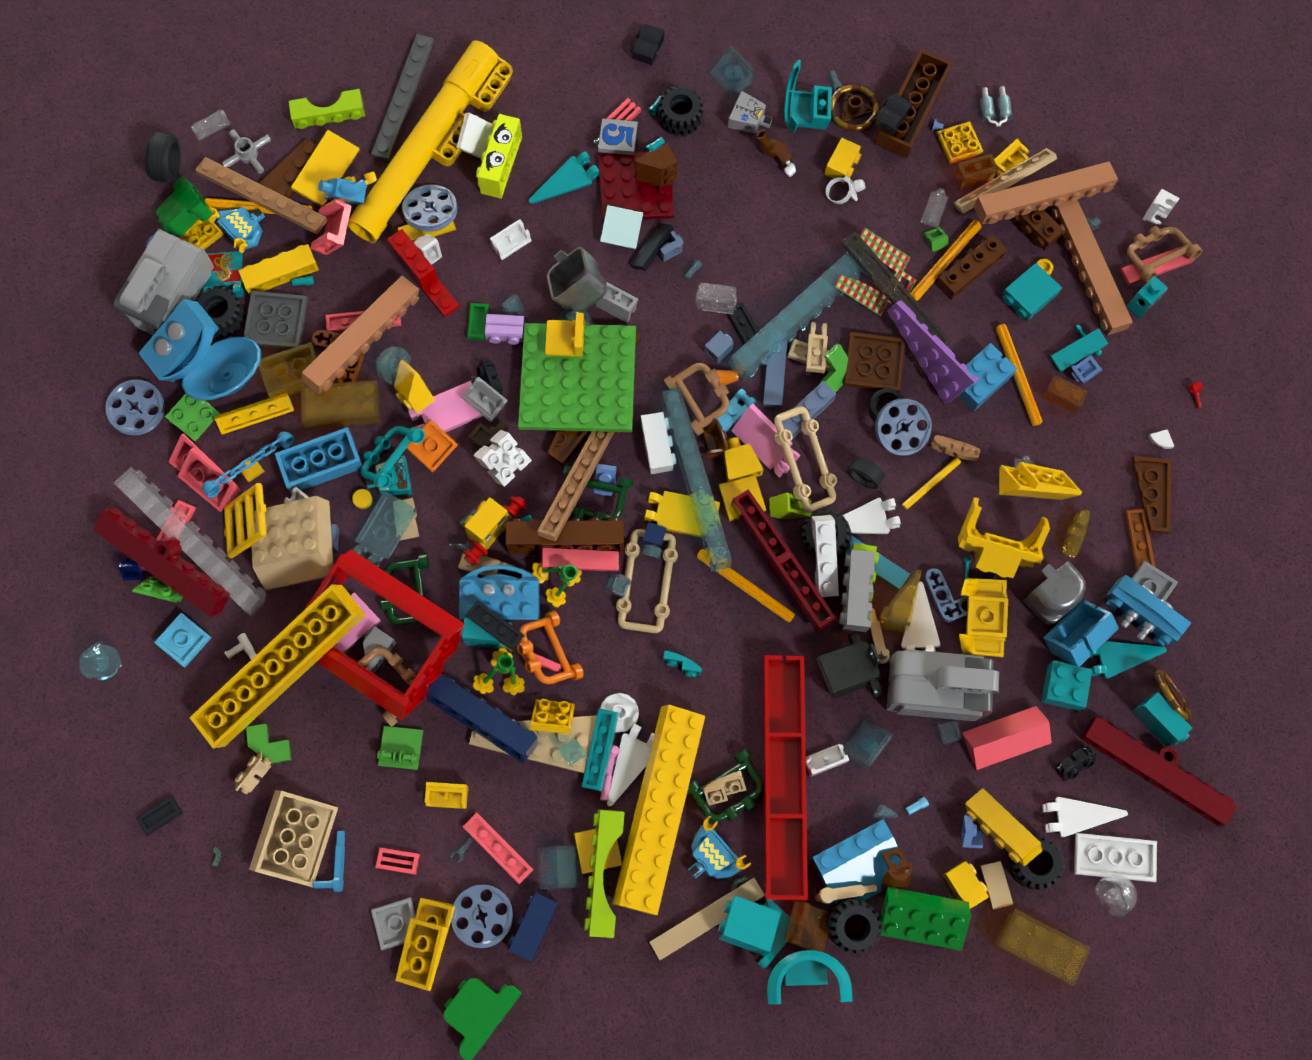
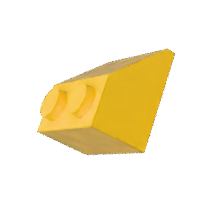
M401 360L394 383V388L398 392L395 395L401 403H404L408 410L412 409L418 414L433 403L435 399L418 372L404 360Z

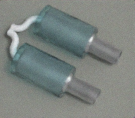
M987 87L982 88V98L979 100L982 120L994 123L998 127L1007 120L1012 119L1010 96L1006 95L1005 87H999L1000 97L997 98L999 118L1001 120L999 124L993 121L995 119L993 98L988 95Z

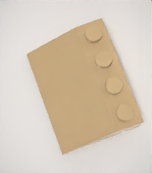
M275 790L249 870L313 887L338 807Z

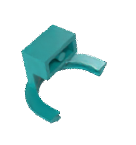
M798 60L793 65L788 79L784 106L785 125L790 133H795L797 127L826 130L831 120L832 87L814 85L812 92L794 91L801 60Z
M812 950L795 952L783 958L772 970L767 985L768 1004H781V983L783 977L784 986L828 985V967L837 979L840 1002H853L851 981L845 968L830 955Z

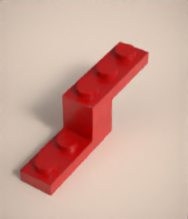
M403 229L387 239L388 243L409 267L412 278L445 318L460 308L456 300L438 280L435 268Z

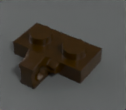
M502 421L495 428L491 426L489 429L482 423H479L468 438L480 448L484 445L489 447L492 444L490 439L500 430L506 431L508 428Z

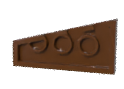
M306 139L259 184L291 199L295 191L291 190V186L318 145Z
M558 430L548 450V456L563 466L590 431Z
M1133 456L1131 459L1143 509L1146 514L1148 530L1153 533L1169 534L1171 532V460Z

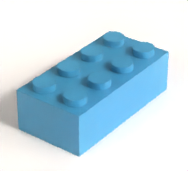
M348 427L275 453L286 488L291 494L295 487L302 491L360 470L363 465Z

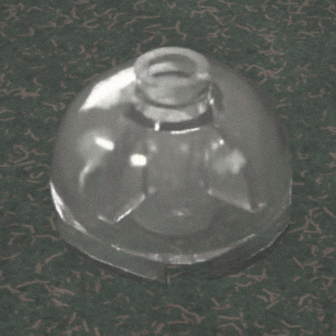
M1113 874L1097 882L1098 885L1095 886L1096 897L1102 906L1104 902L1110 909L1108 912L1111 915L1124 917L1136 906L1138 898L1136 888L1126 877Z

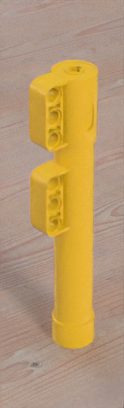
M477 40L471 42L444 81L440 92L364 199V203L359 204L350 216L347 226L357 236L370 243H375L387 227L388 220L431 158L444 166H450L455 162L462 150L456 148L457 144L453 140L459 139L465 118L463 111L469 104L483 112L490 110L509 83L513 72L511 65L498 57L492 48ZM491 85L497 86L498 89L492 88ZM481 99H487L489 102H483ZM449 153L452 157L447 158L443 154Z

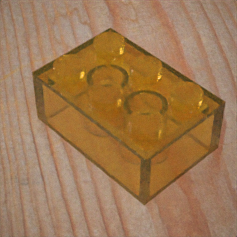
M311 342L260 359L258 366L270 398L286 392L291 396L311 389L302 382V372L317 358L316 351Z

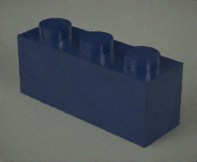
M535 893L534 896L530 895L525 906L528 910L525 916H520L516 925L519 927L516 935L512 934L508 942V946H510L509 951L532 962L559 904L538 893Z

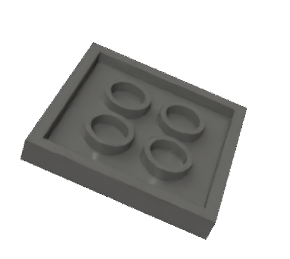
M252 291L244 337L256 341L257 345L262 347L300 350L308 303L307 296Z

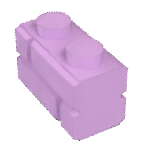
M487 314L486 340L495 344L500 343V341H508L509 344L513 345L523 342L524 316Z

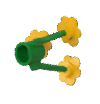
M541 561L532 565V574L540 579V583L549 580L550 572H559V578L563 581V585L560 589L554 587L553 589H547L545 592L547 602L552 603L556 608L566 603L564 589L567 586L579 583L581 580L579 576L582 574V571L572 564L565 565L564 567L559 565L548 569L541 568Z
M500 648L498 652H493V659L491 660L493 669L488 675L482 673L474 677L473 688L480 691L481 694L491 693L494 690L491 678L497 671L502 674L510 673L511 675L510 678L504 679V692L516 695L517 692L521 693L525 689L523 685L524 679L519 678L515 674L516 669L513 667L512 654L507 653L505 648Z

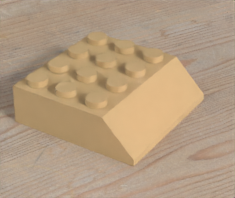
M313 496L267 507L265 512L266 536L252 545V566L264 589L272 590L326 578L333 567L329 501ZM256 510L254 511L255 533L258 532Z

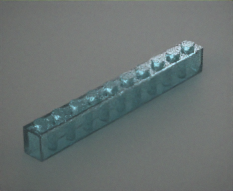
M860 244L854 245L730 357L729 366L744 380L748 376L752 377L755 375L761 364H767L773 353H779L783 349L785 342H791L800 329L804 330L812 318L816 319L822 313V309L825 306L829 307L835 301L834 298L837 295L841 296L844 294L834 287L839 276L843 275L858 280L861 273H867L872 267L873 256Z
M681 388L662 391L661 402L666 418L669 421V429L711 571L730 568L732 563L731 554Z

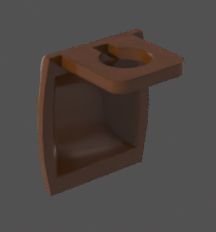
M718 419L703 428L705 432L702 434L708 452L700 456V460L714 459L728 450L727 435Z
M900 848L883 852L882 857L889 869L882 880V892L886 893L887 887L906 890L911 883L913 864L908 863ZM897 855L901 859L900 866L891 862L889 857Z

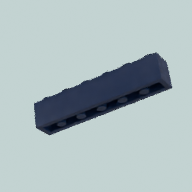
M441 674L426 691L427 701L523 764L538 746V737L532 730L524 729L518 721L509 719L500 709L492 708L483 698H477L472 695L469 689L460 687L450 677L446 678Z

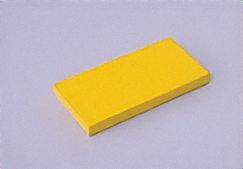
M327 130L291 186V190L321 207L325 206L328 199L324 198L325 192L318 190L320 180L342 179L360 148Z

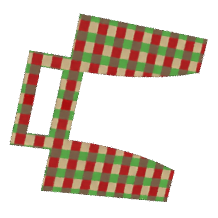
M864 227L859 237L861 243L880 261L896 271L885 295L867 284L843 275L839 276L834 287L881 316L887 303L892 305L896 303L892 297L902 277L910 281L901 298L904 303L916 279L904 272L910 256Z

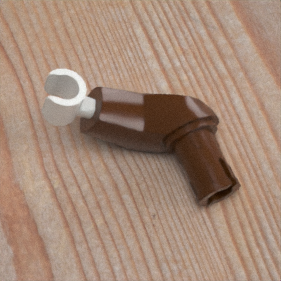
M765 130L758 131L756 137L761 143L762 152L769 157L776 158L782 166L787 165L784 171L791 177L796 172L794 164L791 163L793 159L786 145L776 139H770Z

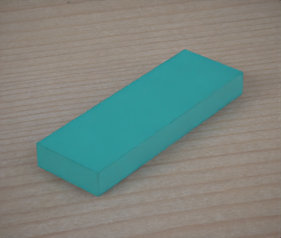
M1098 328L1051 355L1050 359L1060 373L1104 348L1109 343Z

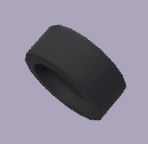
M884 388L878 390L872 396L868 406L871 419L876 422L879 414L876 410V403L879 399L883 397L893 400L904 399L898 391Z
M855 457L847 469V473L853 480L870 489L879 488L885 478V472L882 468L863 457Z

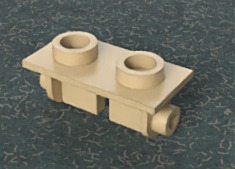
M261 751L257 756H252L247 764L248 768L244 772L241 771L236 777V791L241 787V791L245 794L252 792L260 781L255 775L257 774L263 778L271 768L270 764L272 761L268 758L262 759Z

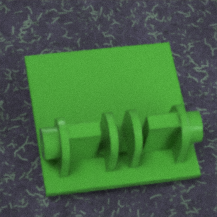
M185 394L165 417L171 424L177 426L192 440L196 441L215 420L214 416L220 413L205 400H196Z
M155 576L148 577L132 590L135 593L174 603L181 602L183 598Z
M384 726L381 748L377 754L379 759L378 766L418 770L424 730Z

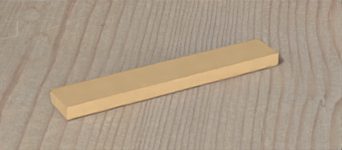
M1048 148L1042 150L954 202L955 208L964 214L974 208L973 206L979 196L1007 189L1056 160V153Z
M755 878L650 941L649 943L659 960L720 924L721 920H725L726 913H724V907L727 900L730 901L734 896L755 902L765 896Z

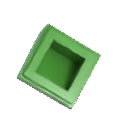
M940 227L923 233L932 252L949 245L948 235Z

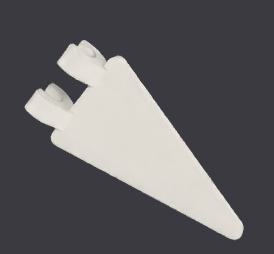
M877 498L843 515L849 523L851 532L856 534H888L890 529L899 528L901 524L899 516L888 520L886 518L885 511L895 510L894 498L883 502L881 498Z
M918 582L901 646L903 649L908 650L926 648V651L936 652L935 648L940 647L941 644L924 584Z
M636 724L633 725L629 735L626 733L622 735L607 801L608 806H612L647 766L655 734L652 733L647 744L636 739L642 729Z
M1062 797L1055 798V803L1042 804L1043 812L1056 811L1058 823L1045 824V833L1059 832L1061 837H1066L1128 815L1126 810Z

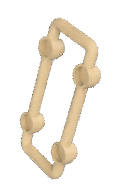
M803 406L778 414L774 420L777 430L775 441L777 444L782 445L795 483L793 489L795 498L801 501L802 507L806 512H814L832 504L836 500L834 486L837 483V478L834 474L829 473L816 436L819 428L818 422L810 418L808 410ZM799 414L803 418L801 429L804 434L809 436L821 472L820 485L827 489L829 497L811 505L808 500L811 489L808 485L803 484L789 444L792 440V433L784 429L782 423L783 420Z
M636 529L631 534L630 543L625 546L627 562L622 595L616 602V608L619 611L618 624L623 629L659 633L664 627L665 619L670 614L667 601L673 562L675 563L678 559V553L675 550L676 539L670 533H665L663 539L668 541V548L664 550L662 556L665 568L660 602L654 609V614L657 617L656 626L626 622V614L631 610L629 593L634 561L640 552L637 541L638 537H644L646 531Z

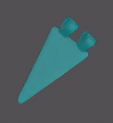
M586 151L577 158L572 156L529 199V203L534 204L592 184V180L600 176L599 170L596 165L590 167L587 172L583 169L582 166L590 163V157Z
M1106 641L1094 653L1090 652V657L1098 655L1101 665L1089 668L1092 669L1091 676L1103 674L1105 679L1111 678L1165 653L1167 649L1160 646Z

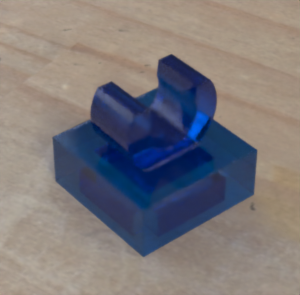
M130 559L120 561L119 569L123 581L143 580L144 571L142 566L135 561H130Z

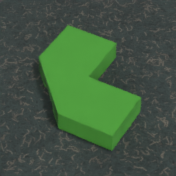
M835 344L825 354L824 357L832 370L820 381V383L824 381L835 393L844 385L848 357L840 344Z
M267 724L246 727L248 747L257 754L261 751L262 757L270 759L272 761L271 764L292 761L289 740L269 743Z

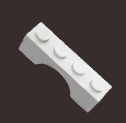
M831 515L813 516L812 534L816 551L815 587L822 597L839 596L835 519Z

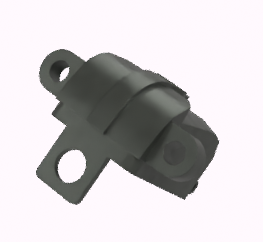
M857 632L848 634L850 646L818 656L815 659L831 698L841 697L864 687H869L874 698L882 695V689L878 682L880 679L878 669L879 657L873 644L871 643L868 646L866 642H861Z

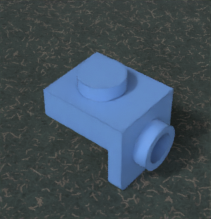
M1092 355L1076 366L1071 367L1074 370L1071 373L1077 382L1081 380L1083 383H1086L1102 371V368Z

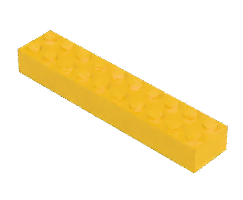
M332 584L203 704L190 719L213 749L225 747L355 627L366 614L343 585Z
M672 705L661 707L612 902L613 905L651 915H658L705 720L704 715Z

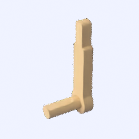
M872 608L870 614L872 641L880 660L879 664H886L890 658L889 650L885 647L880 622L877 621L875 609Z
M855 885L835 889L826 887L815 895V900L828 904L834 900L863 896L864 893L877 891V886Z

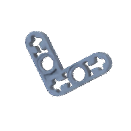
M935 568L928 570L924 580L940 618L945 622H952L966 617L967 611L962 609L961 604L968 602V597L954 601L942 572ZM931 573H933L934 576H938V578L936 579L937 585L942 584V586H938L937 588L933 589V587H935L936 584L934 580L929 579ZM940 590L945 592L946 599L939 600L936 597V592ZM955 605H957L958 611L954 612L951 615V618L949 615L945 616L944 613L947 611L946 608H948L949 611H952L956 609Z

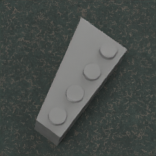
M852 549L849 555L846 554L845 566H848V572L844 574L843 585H846V593H842L841 605H844V612L840 613L839 621L840 624H843V630L866 632L871 628V620H867V618H870V613L872 612V604L869 602V598L872 597L873 593L871 579L874 577L875 552Z

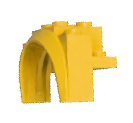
M973 498L958 536V543L962 549L974 551L976 568L983 572L990 571L1004 578H1014L1018 566L1033 568L1035 563L1041 564L1043 560L1041 548L1050 530L1047 518L1042 517L1032 534L1019 542L986 532L985 535H981L975 525L982 508L978 506L979 498Z

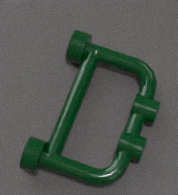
M564 466L562 474L566 475L565 480L572 467ZM619 477L617 485L589 479L587 487L619 493L615 512L608 515L574 507L571 512L574 515L573 518L581 519V521H584L585 517L590 519L598 518L600 521H608L609 518H619L623 512L628 488L632 489L633 480Z
M427 553L419 554L417 559L397 561L386 566L384 571L389 575L396 569L413 567L415 590L424 597L421 570L429 568ZM386 599L381 600L382 611H387V616L391 623L400 626L421 623L412 616L396 617L394 612L395 605Z
M748 749L734 756L738 763L737 765L705 785L700 786L697 780L689 784L687 795L692 794L706 818L711 816L710 821L721 822L728 819L730 822L740 816L738 811L743 808L748 811L756 805L754 801L762 796L764 784L748 758L751 756ZM746 769L756 785V790L720 814L712 813L702 797L705 794L703 788L721 777Z

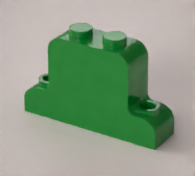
M183 175L174 183V192L156 211L159 217L158 221L163 225L162 228L169 234L174 233L177 237L184 235L198 220L205 222L214 214L197 188Z
M472 978L468 981L464 979L457 988L459 993L456 997L453 998L451 996L443 1006L446 1008L444 1011L445 1021L464 1036V1039L458 1046L463 1059L473 1060L523 992L516 986H507L505 984L497 994L478 978Z

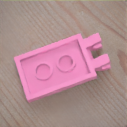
M471 381L433 396L435 401L418 414L412 409L408 410L412 422L423 418L426 423L431 419L446 433L482 417V414L462 399L469 386L472 385ZM424 424L418 425L416 427L421 429Z
M754 404L750 405L731 431L745 445L750 444L756 456L770 470L774 468V472L780 478L790 468L782 445L777 444L775 441L776 427ZM791 448L794 459L797 461L800 455Z
M355 592L351 597L364 611L366 616L334 645L344 653L360 641L368 630H372L381 622Z

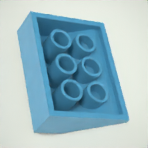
M884 819L810 858L825 888L835 889L855 885H876L877 891L849 898L850 900L857 898L858 900L865 901L882 891V880L889 869L882 857L883 852L897 849L898 846ZM891 855L889 857L890 861L900 866L901 859L897 855ZM844 899L834 900L835 907H837L836 903L838 901L844 902Z

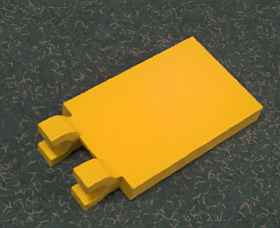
M664 491L663 496L650 492L648 503L657 504L658 509L657 513L646 510L645 521L654 522L659 526L666 527V531L713 540L720 502Z

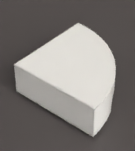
M1168 430L1156 432L1148 436L1153 444L1163 447V449L1174 447Z

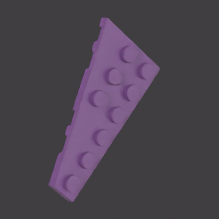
M902 300L896 302L887 310L890 318L894 321L900 334L907 342L910 350L915 355L919 365L923 368L944 404L951 402L980 380L976 375L972 376L967 371L968 367L964 363L960 364L955 359V354L936 335L932 336L927 331L928 327L925 324H920L916 320V315Z

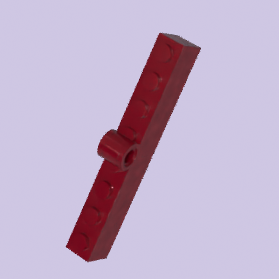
M748 489L733 498L731 502L732 508L767 558L768 566L777 578L780 577L815 631L818 632L831 624L836 618L750 490Z
M116 508L100 512L93 528L96 533L207 616L211 617L222 613L230 593L223 586L212 581L207 574L196 569L192 563L180 557L179 554L182 546L176 537L157 540L150 532L142 529L134 520L127 518Z
M1103 717L1093 718L1081 737V740L1218 827L1228 824L1237 807V804L1232 802L1231 797L1219 794L1214 791L1215 788L1212 785L1202 783L1197 780L1196 775L1181 770L1177 764L1179 753L1173 747L1166 746L1157 751L1150 750L1145 747L1142 741L1127 736L1126 731L1113 727ZM1164 754L1168 757V761L1165 760Z

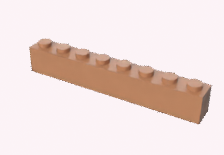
M1109 161L979 196L973 207L981 225L993 224L1001 219L1008 220L1016 215H1026L1034 210L1041 211L1052 205L1059 206L1064 202H1073L1081 197H1092L1100 192H1109L1114 188L1118 178Z
M1078 200L1073 202L1067 201L1059 206L1053 205L1051 216L1064 229L1062 235L1065 240V247L1072 255L1073 265L1077 266L1079 279L1081 282H1084L1086 294L1093 302V310L1101 320V328L1106 331L1107 335L1128 329L1133 321Z
M401 276L302 372V382L319 395L323 391H327L336 378L342 377L349 365L353 366L361 353L365 354L369 350L372 342H377L386 329L389 330L394 325L398 317L404 316L410 305L413 306L417 303L419 288L404 276Z

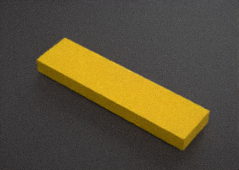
M288 392L214 416L221 435L292 412L294 407Z

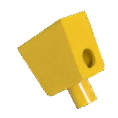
M738 437L729 439L730 449L726 450L723 455L727 482L756 475V477L761 476L763 467L751 445L741 446Z

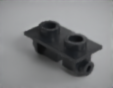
M483 358L476 368L477 376L502 395L503 388L500 380L492 379L498 376L495 364L491 360L484 361Z
M1082 746L1072 753V757L1075 759L1074 762L1068 756L1059 762L1055 769L1059 774L1063 773L1064 782L1068 779L1072 780L1084 768L1088 769L1095 764L1096 751L1092 752L1089 746Z

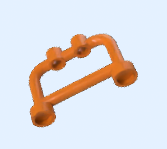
M556 611L548 612L545 614V618L526 623L519 629L525 637L517 646V650L520 655L526 654L528 661L525 662L526 671L528 673L534 672L536 678L541 683L547 685L569 678L574 681L583 678V669L580 664L569 665L553 627L560 624V618ZM542 626L546 630L564 671L549 677L542 673L541 662L535 657L533 644L531 641H528L526 636L527 631Z

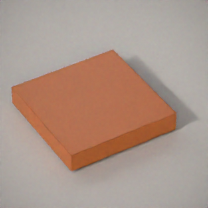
M429 419L421 428L425 432L423 442L419 444L411 442L406 449L433 473L458 444L435 422Z

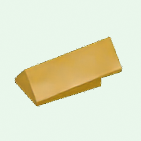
M1019 462L1016 468L1001 465L999 468V495L1063 500L1079 496L1082 493L1066 473L1061 470Z
M420 898L416 918H410L395 981L431 991L455 906L445 902Z

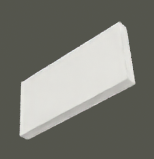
M1075 833L1074 874L1156 882L1157 841Z

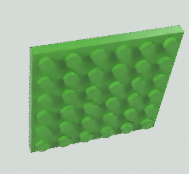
M525 323L518 428L520 430L632 432L636 326L585 325L583 357L546 356L547 324Z

